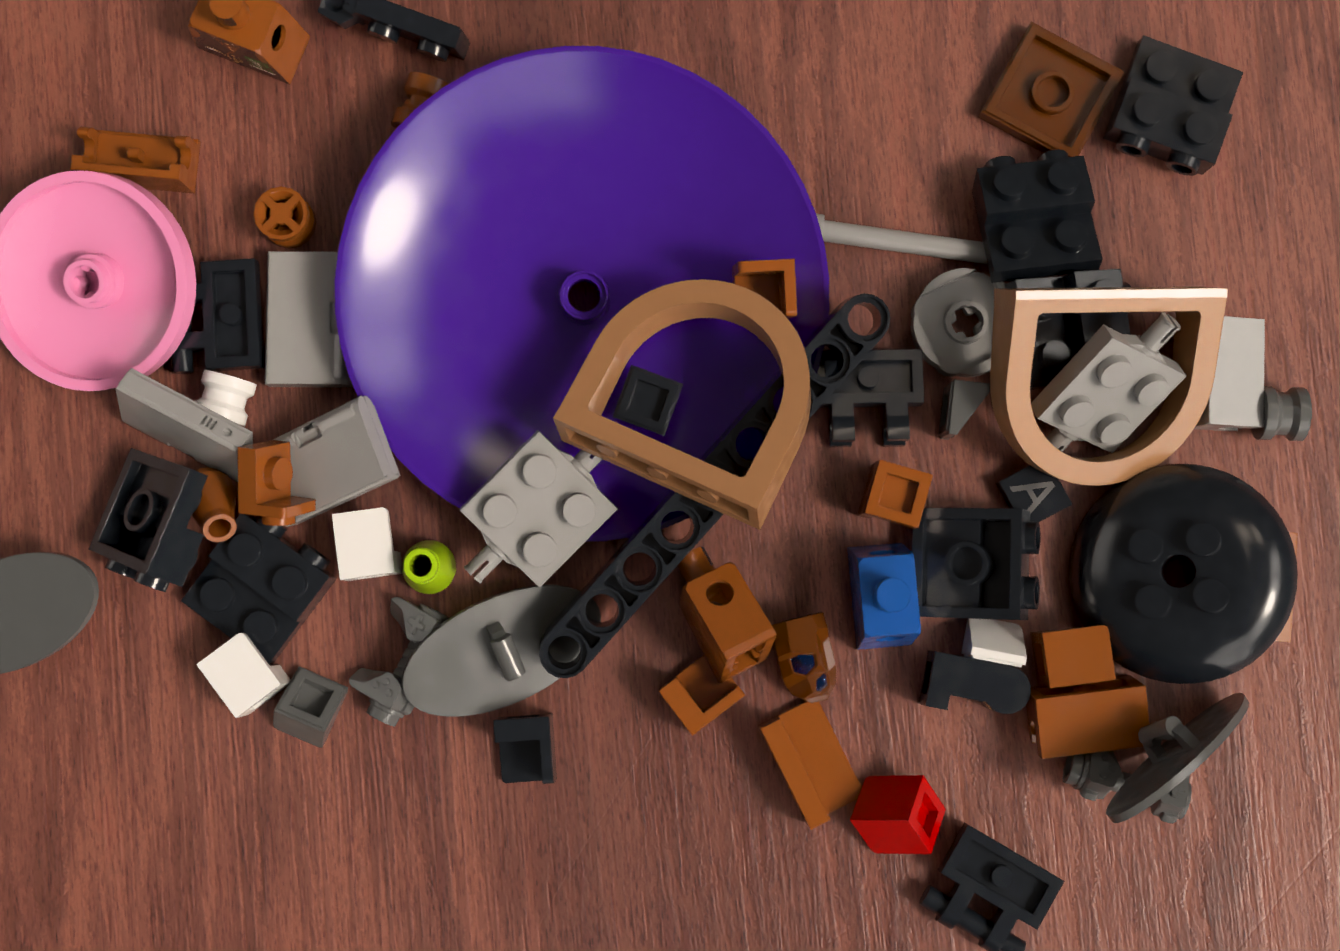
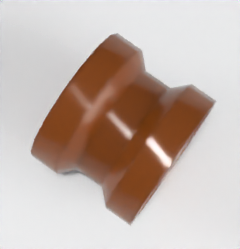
M282 186L270 188L261 194L255 204V224L277 246L288 249L300 247L308 242L314 234L316 226L315 213L304 198L292 188Z

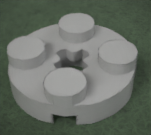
M958 268L937 276L924 288L911 310V335L916 349H922L923 359L933 366L938 373L948 377L959 376L969 378L980 376L990 371L994 288H1005L1004 282L992 283L989 276L984 273L974 272L975 269ZM962 309L966 316L975 314L978 317L979 323L973 327L975 336L966 337L963 332L956 333L952 324L957 320L955 311Z

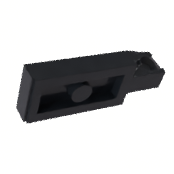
M321 0L320 7L318 8V13L323 18L343 29L358 23L362 26L367 24L366 32L370 35L393 44H397L399 37L418 43L416 48L418 52L438 61L446 62L448 55L464 60L470 46L469 39L460 27L387 0Z

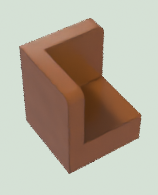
M795 259L739 261L732 266L733 284L758 293L775 305L787 319L797 316Z
M884 460L876 461L870 467L857 516L867 519L875 517L913 529L919 528L933 475Z
M1096 625L1065 630L1030 632L1038 686L1057 688L1116 680L1107 626Z
M704 655L659 688L660 694L692 736L745 696L732 678L719 684Z

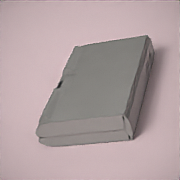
M268 251L265 385L268 387H353L341 351L335 315V272L338 252Z
M131 368L116 388L122 421L150 437L193 457L205 466L219 470L232 480L238 482V447L253 444V432Z
M359 396L273 439L290 442L291 464L293 467L291 496L316 499V511L296 516V523L286 525V527L298 525L401 476L376 409L368 396Z

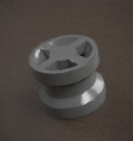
M1264 386V427L1251 429L1253 437L1256 440H1271L1275 435H1284L1289 441H1303L1308 435L1312 419V403L1308 390L1304 387H1292L1286 392H1277L1272 386Z

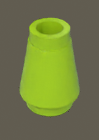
M425 540L414 544L406 552L402 562V573L407 584L415 591L423 594H435L446 589L452 582L456 573V561L453 553L446 545L434 540ZM419 557H429L432 563L431 570L427 575L421 577L417 574L419 569L415 568L416 560Z

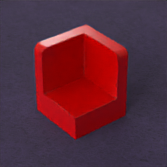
M924 775L868 776L864 780L850 821L874 853L931 854L946 808Z

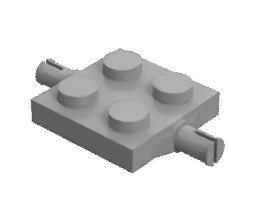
M1165 312L1160 314L1142 336L1121 334L1103 324L1031 403L1032 410L1037 419L1055 427L1046 437L1047 440L1061 452L1072 441L1078 440L1087 441L1113 453L1186 377V374L1177 362L1159 352V349L1181 329L1180 324Z
M537 430L460 507V511L481 531L487 544L464 566L465 570L470 575L473 574L476 581L482 583V580L504 560L506 563L519 567L540 588L617 510V507L597 488L590 474L591 470L602 459L594 455L590 456V453L580 450L573 457L571 454L557 449Z

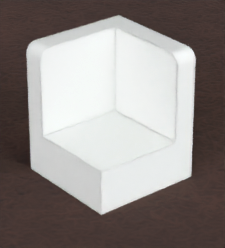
M380 507L332 514L340 580L353 581L403 574L401 553L394 551L389 511L386 508Z
M245 633L236 634L196 664L235 718L251 714L287 687L291 681L280 665L270 666Z

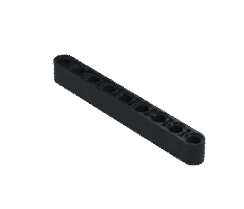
M864 293L844 300L804 342L803 346L808 359L811 387L809 419L887 332L891 318L889 309L884 301L877 296ZM855 305L864 306L871 312L873 317V326L865 336L853 332L849 326V312ZM820 345L830 348L836 355V368L828 377L818 375L811 365V355ZM781 370L777 372L705 452L700 460L738 477H743L747 474L754 458L745 459L740 456L736 449V438L744 429L753 427L761 433L764 441L777 415L773 405L774 396L779 389L784 387ZM671 490L545 630L541 637L539 650L540 661L545 670L555 677L565 679L574 677L582 672L722 517L723 513ZM672 511H683L689 516L691 522L688 534L676 541L663 537L661 521L664 516ZM641 552L651 556L654 568L648 578L642 581H632L625 576L623 565L630 555ZM595 595H609L617 602V611L608 621H594L587 615L586 605ZM557 637H571L580 645V653L571 662H558L549 654L548 647Z

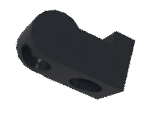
M928 650L918 704L948 710L950 695L978 700L985 708L998 713L1013 714L1020 711L1028 703L1031 695V685L1027 676L1020 669L1013 666Z

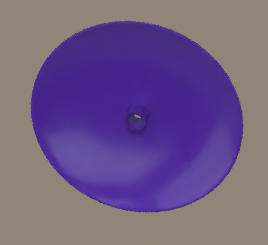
M560 46L531 50L501 58L472 70L440 89L418 106L394 130L375 155L358 185L346 215L338 247L335 272V315L340 347L355 392L358 397L368 396L373 403L391 451L422 483L449 503L460 508L537 430L557 449L571 454L573 457L581 450L561 440L553 417L605 326L622 308L651 290L686 280L706 279L732 283V266L739 261L795 259L797 316L788 320L797 331L802 344H804L829 316V272L825 244L809 195L788 156L769 131L744 106L719 87L697 74L668 61L630 50L602 46ZM581 282L592 284L599 292L600 300L598 305L586 312L576 310L568 300L570 289ZM715 318L684 320L661 329L648 338L634 352L623 369L601 416L700 459L777 374L780 368L775 357L764 342L746 328ZM821 345L811 355V365L816 373H818L824 346ZM631 365L683 384L665 436L612 417ZM784 387L779 389L774 396L773 405L776 412H778ZM753 427L746 428L739 433L736 438V449L741 457L745 459L755 458L763 443L761 433ZM602 459L591 470L590 474L597 488L617 507V510L587 541L629 538L671 490ZM683 511L669 512L661 521V529L688 519L689 516Z

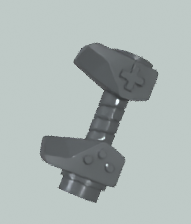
M400 597L391 599L390 613L400 624L406 638L410 642L397 668H395L393 673L360 668L349 678V683L353 688L370 697L369 702L371 704L366 713L393 727H396L400 718H403L404 715H409L414 709V706L407 700L402 689V674L409 657L428 634L450 618L421 603L420 606H417Z
M1113 750L1068 756L1064 765L1062 780L1063 783L1072 785L1074 789L1079 790L1083 798L1096 801V799H1104L1110 791L1117 793L1132 774L1121 772V767ZM1190 775L1150 806L1153 815L1159 816L1161 821L1170 824L1177 822V819L1180 820L1185 816L1192 795L1191 783H1189Z

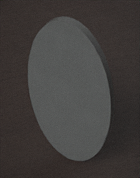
M55 552L24 553L0 559V674L16 671L46 659L70 643L83 630L91 619L99 598L98 580L88 565L70 555Z
M537 585L522 587L496 594L456 613L428 634L409 657L402 674V689L407 700L414 707L428 714L460 717L494 711L522 701L545 689L560 678L549 674L541 664L539 657L541 637L581 590L563 585H542L540 588ZM591 598L586 605V613L594 621L601 622L600 609ZM561 636L551 642L548 650L553 659L558 662L567 663L578 656L580 645L571 637Z
M1235 693L1220 700L1185 726L1177 717L1169 716L1141 727L1138 733L1139 740L1149 757L1125 781L1110 801L1106 810L1109 819L1113 823H1120L1134 817L1153 805L1194 772L1227 739L1246 714L1249 701L1243 693Z

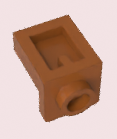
M269 440L238 447V513L261 516L262 524L286 526L295 524L296 516L316 511V499L291 496L293 467L291 464L290 442Z

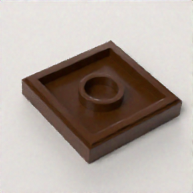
M1031 21L978 118L1043 153L1060 149L1066 151L1069 157L1079 156L1122 78L1124 71Z

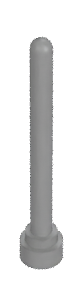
M816 213L824 242L987 264L984 245L980 241L825 220L824 214Z

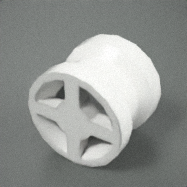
M204 370L201 379L205 387L202 398L195 402L245 427L248 415L244 408L247 399L254 396L257 385L230 375Z

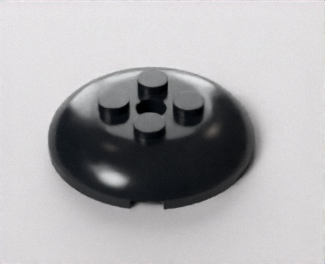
M1196 464L1157 466L1141 472L1127 481L1119 482L1112 486L1092 505L1083 518L1076 532L1069 559L1071 597L1083 627L1107 626L1112 656L1115 662L1138 675L1166 683L1196 684L1209 682L1236 673L1253 663L1274 643L1282 632L1291 614L1297 592L1298 571L1294 545L1282 518L1262 494L1243 480L1227 472ZM1177 557L1190 559L1196 568V576L1193 582L1182 588L1170 586L1164 577L1167 564Z

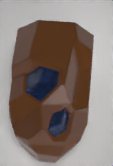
M813 613L771 624L777 634L773 643V649L780 677L785 687L793 696L810 703L827 700L836 685V663L824 613Z

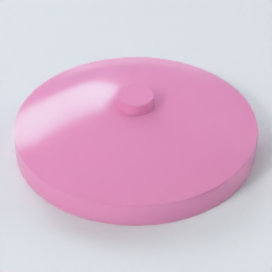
M79 170L56 173L39 179L19 192L7 204L0 214V339L25 368L38 377L60 387L80 391H101L117 388L120 381L131 368L149 376L159 369L177 350L187 332L194 311L196 273L192 252L181 226L168 208L155 195L139 184L118 175Z

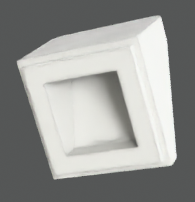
M968 618L961 652L964 654V657L1016 667L1026 665L1027 655L1023 631L1019 625L994 619Z

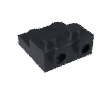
M1143 35L1135 48L1103 139L1116 143L1115 147L1124 154L1134 157L1149 155L1166 162V167L1173 172L1187 176H1194L1197 173L1203 175L1216 164L1233 116L1229 111L1243 72Z
M1057 149L1043 153L1038 157L1037 161L1016 163L1013 157L998 156L986 162L984 167L977 168L972 195L992 283L1063 275L1076 271L1099 270L1103 258L1091 214L1095 198L1084 156L1069 157L1066 151Z
M1121 269L1076 271L1062 277L1016 279L1004 284L1005 288L1131 287L1130 284L1122 281ZM1129 312L1040 314L1037 321L1030 390L1044 389L1103 324L1121 334L1131 335L1128 320Z
M131 448L88 550L108 558L105 565L106 569L133 578V581L150 588L166 592L169 583L183 587L188 572L196 563L198 548L204 536L201 533L188 529L187 525L192 513L195 512L201 502L202 489L208 475Z
M924 508L919 528L913 529L912 537L920 617L1028 620V609L1037 610L1040 598L1039 579L1037 576H1029V554H1039L1041 532L1039 522L1030 521V511L1013 508Z
M240 514L235 520L237 528L234 535L216 545L209 554L212 560L181 601L228 637L232 638L238 633L247 634L267 663L273 665L336 581L337 577L326 570L331 561L319 551L306 543H303L300 549H298L282 536L287 531L285 526L262 524L261 516L255 517L254 515Z

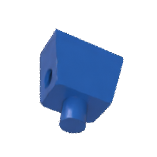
M902 543L847 547L856 650L912 645L921 634L913 552Z

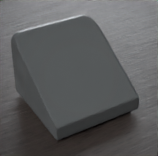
M954 379L943 388L938 433L940 439L949 440L959 433L989 394L990 383Z
M299 666L274 709V728L322 748L347 695L348 687Z

